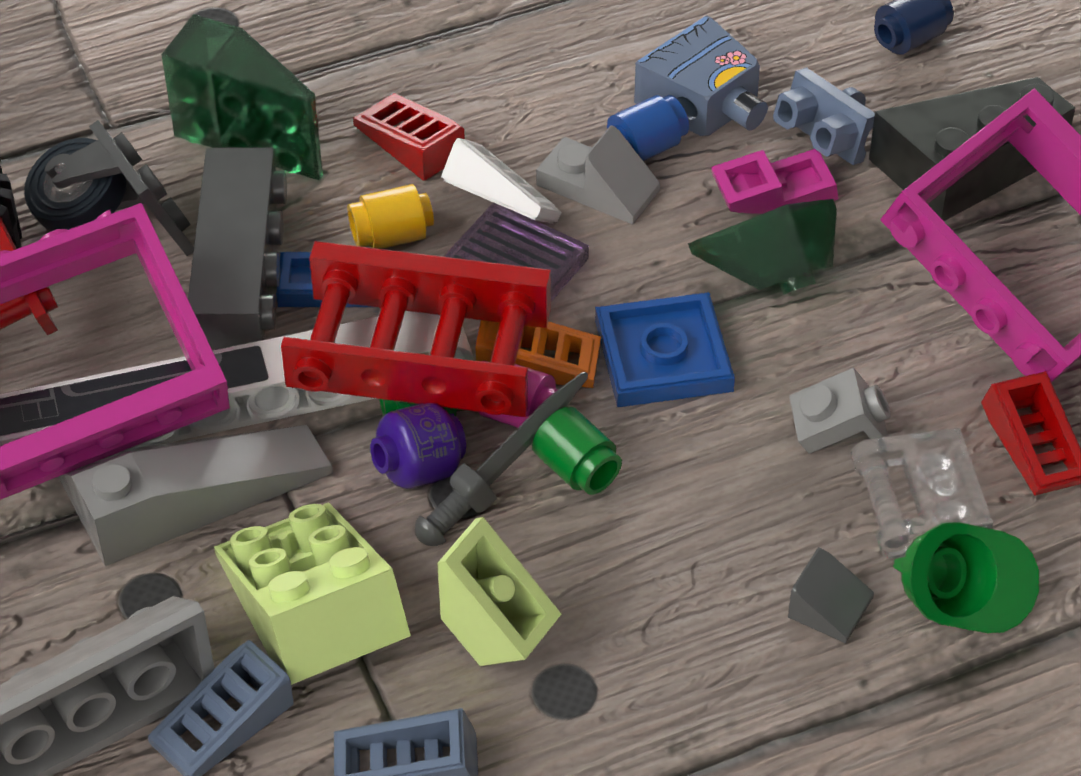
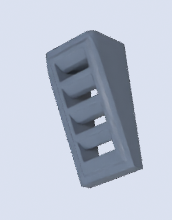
M247 640L230 653L148 735L149 744L183 776H202L294 705L290 678L282 668L252 641ZM251 683L257 691H254L248 684ZM233 697L242 706L235 711L225 701ZM208 714L222 725L217 731L213 730L203 720ZM187 730L203 744L196 752L180 737Z
M463 708L334 731V776H478L476 732ZM424 747L425 760L415 762V748ZM443 747H450V756L443 757ZM387 749L397 750L396 766L388 767ZM359 750H370V770L360 772Z

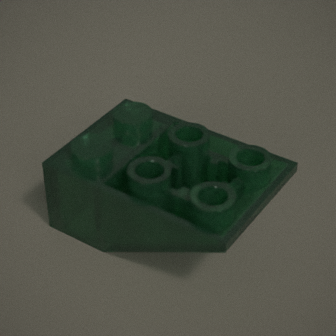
M193 14L161 54L174 136L211 148H274L276 168L320 180L323 176L315 93L243 28Z

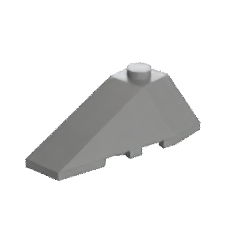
M307 425L129 448L61 475L59 479L104 566H107L333 474V467Z

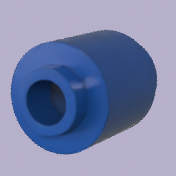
M654 95L610 116L607 121V129L611 125L615 126L643 161L678 145L681 137L685 136L689 131V120L686 111L678 99L672 95L665 97Z

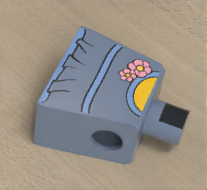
M708 15L635 63L634 103L637 104L654 95L661 97L672 95L678 99L686 111L689 120V131L700 136L711 135L731 120L749 131L754 130L762 123L768 110L767 103L757 97L760 72L758 60Z

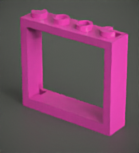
M1034 88L905 188L880 220L891 231L895 240L900 245L906 247L931 273L937 285L948 291L972 317L976 326L988 334L1013 360L1015 366L1023 375L1028 376L1046 371L1052 383L1081 358V333L1063 347L928 205V203L1009 141L1081 216V135ZM1026 115L1036 123L1034 127L1025 119Z
M142 203L112 214L108 210L94 221L69 230L57 229L45 234L39 241L13 251H0V304L136 253L192 371L0 446V500L230 408L227 380Z

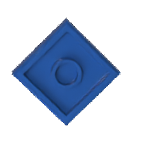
M709 292L595 307V323L598 334L601 337V346L617 408L734 392L735 377Z

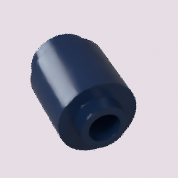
M893 0L879 7L876 11L875 36L883 47L894 54L903 55L942 35L946 31L947 26L951 24L954 17L952 3L950 0Z

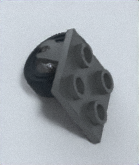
M99 120L89 126L98 140L74 138L63 141L47 150L29 171L24 186L25 201L32 215L49 231L57 229L69 230L96 220L98 216L108 210L112 214L116 210L142 203L147 205L186 256L194 251V246L183 233V230L191 225L171 197L163 203L160 201L162 197L167 195L166 189L147 164L138 170L135 168V165L142 158L125 135L121 132L112 138Z

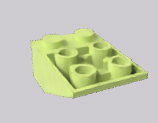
M329 502L323 505L308 504L292 511L287 519L266 527L252 526L244 528L233 534L230 541L214 546L216 556L269 658L287 673L291 685L411 636L393 568Z

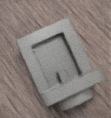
M854 367L789 396L798 442L808 454L862 431L867 434L877 447L889 443L884 421L891 418L887 399L878 385L875 384L869 387Z

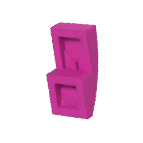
M816 149L773 163L769 162L764 150H760L711 167L712 175L730 212L747 214L781 213L838 200L837 184L821 153Z

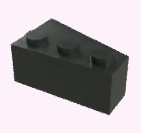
M1035 77L875 111L869 160L904 190L1034 88L1071 126L1075 107L1040 78ZM1026 115L1025 119L1034 127L1036 123ZM1007 141L928 203V205L943 221H946L1035 173L1037 170Z

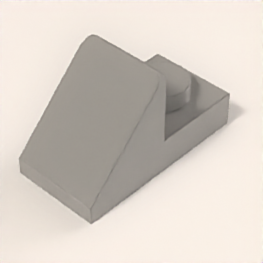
M612 125L593 147L563 137L536 169L537 186L632 225L660 191V182L622 133Z

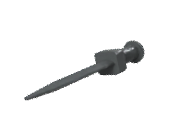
M586 372L580 373L549 396L476 471L463 463L450 478L453 492L426 519L421 515L417 518L415 523L417 539L427 546L441 545L446 542L443 535L470 508L476 512L485 511L497 499L489 486L532 444L533 438L541 424L557 410L567 407L587 380L588 374Z

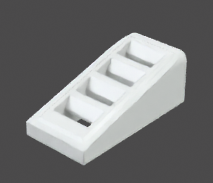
M461 138L456 139L441 176L445 182L531 219L548 223L558 222L561 211L483 145Z

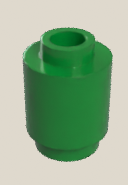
M572 406L561 408L551 414L541 424L533 438V452L572 489L584 490L588 495L597 494L607 488L617 477L621 469L622 459L616 454V445Z

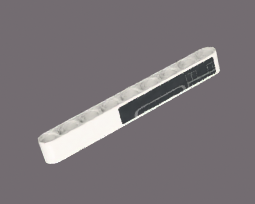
M405 311L394 351L430 355L440 315ZM378 317L340 324L335 343L370 347ZM462 326L454 358L475 361ZM313 330L213 350L227 380L230 408L134 447L179 441L377 398L323 391L312 392L300 388L286 387L281 343L283 337L310 340ZM184 356L0 394V446L192 370Z

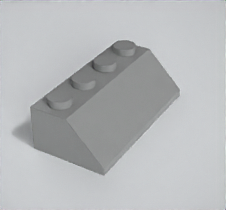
M172 596L153 607H145L136 611L129 619L94 637L79 640L69 650L35 667L25 668L13 675L10 680L0 684V776H52L171 713L215 669L205 613L197 601Z

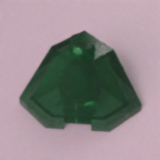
M834 199L786 204L690 242L688 245L692 255L752 287L762 290L781 286L783 295H787L817 284L813 274L833 267L837 208Z

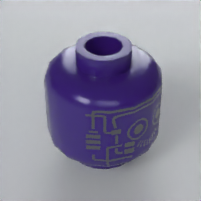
M418 404L391 411L381 418L376 429V437L372 439L370 444V453L373 464L380 473H385L388 479L396 486L412 489L442 481L452 476L459 466L460 459L466 453V437L462 424L454 414L448 413L439 404Z

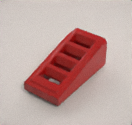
M396 93L353 117V124L357 129L423 181L443 170L456 139H465L464 128L458 123ZM401 121H405V122H403L402 124L398 125L397 127H394L396 124L400 123Z
M1044 371L991 384L981 404L990 424L1034 496L1080 485L1081 448L1047 372ZM1030 407L1033 412L1019 416L1017 410ZM1041 425L1044 430L1027 435L1025 428ZM1052 443L1055 448L1052 451L1036 454L1033 447ZM1063 461L1068 469L1045 476L1041 466Z

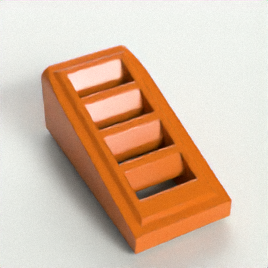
M480 321L475 347L476 361H491L500 322ZM549 321L547 328L524 326L515 364L552 375L557 385H565L580 373L586 372L588 378L582 387L594 388L601 337ZM521 347L531 348V351L521 349ZM545 350L556 351L555 358L545 356ZM569 352L580 353L578 365L567 362Z

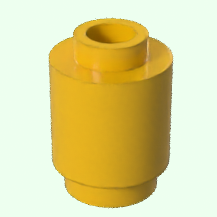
M414 184L360 195L359 202L347 204L352 237L355 245L360 247L370 246V248L384 249L426 239V227L434 225L433 209L429 196L426 192L418 194Z

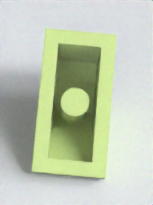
M484 517L475 518L437 563L441 620L479 666L525 660L562 615Z

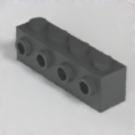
M206 148L188 301L212 351L262 341L265 339V330H275L276 299L275 294H269V287H279L280 283L279 252H273V245L283 244V212L276 211L277 204H286L287 175L286 171H276L274 148Z

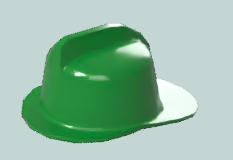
M961 522L940 523L916 538L906 550L904 557L896 558L893 562V568L901 572V582L905 594L925 618L940 625L982 633H1002L1021 624L1033 610L1039 594V568L1032 551L1021 539L1004 531Z

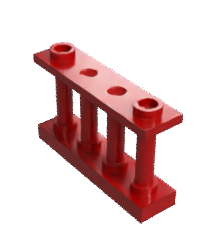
M314 242L309 258L313 298L315 300H322L310 340L283 337L281 352L286 387L300 388L312 392L323 391L416 404L433 403L447 408L526 418L528 411V367L515 366L524 326L547 328L551 312V270L327 242ZM346 304L381 308L370 347L335 343ZM405 311L440 315L430 355L394 351ZM465 318L500 322L490 363L454 358Z

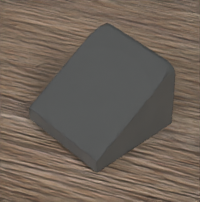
M818 547L791 590L788 618L843 643H847L871 603L874 592L832 554Z

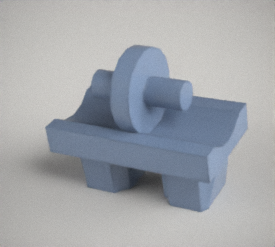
M806 67L795 71L791 89L779 94L773 119L787 130L797 127L808 134L813 148L824 156L829 157L837 154L851 165H855L864 161L866 155L865 142L870 130L873 128L875 113L865 107L866 98L863 93L854 87H848L841 91Z

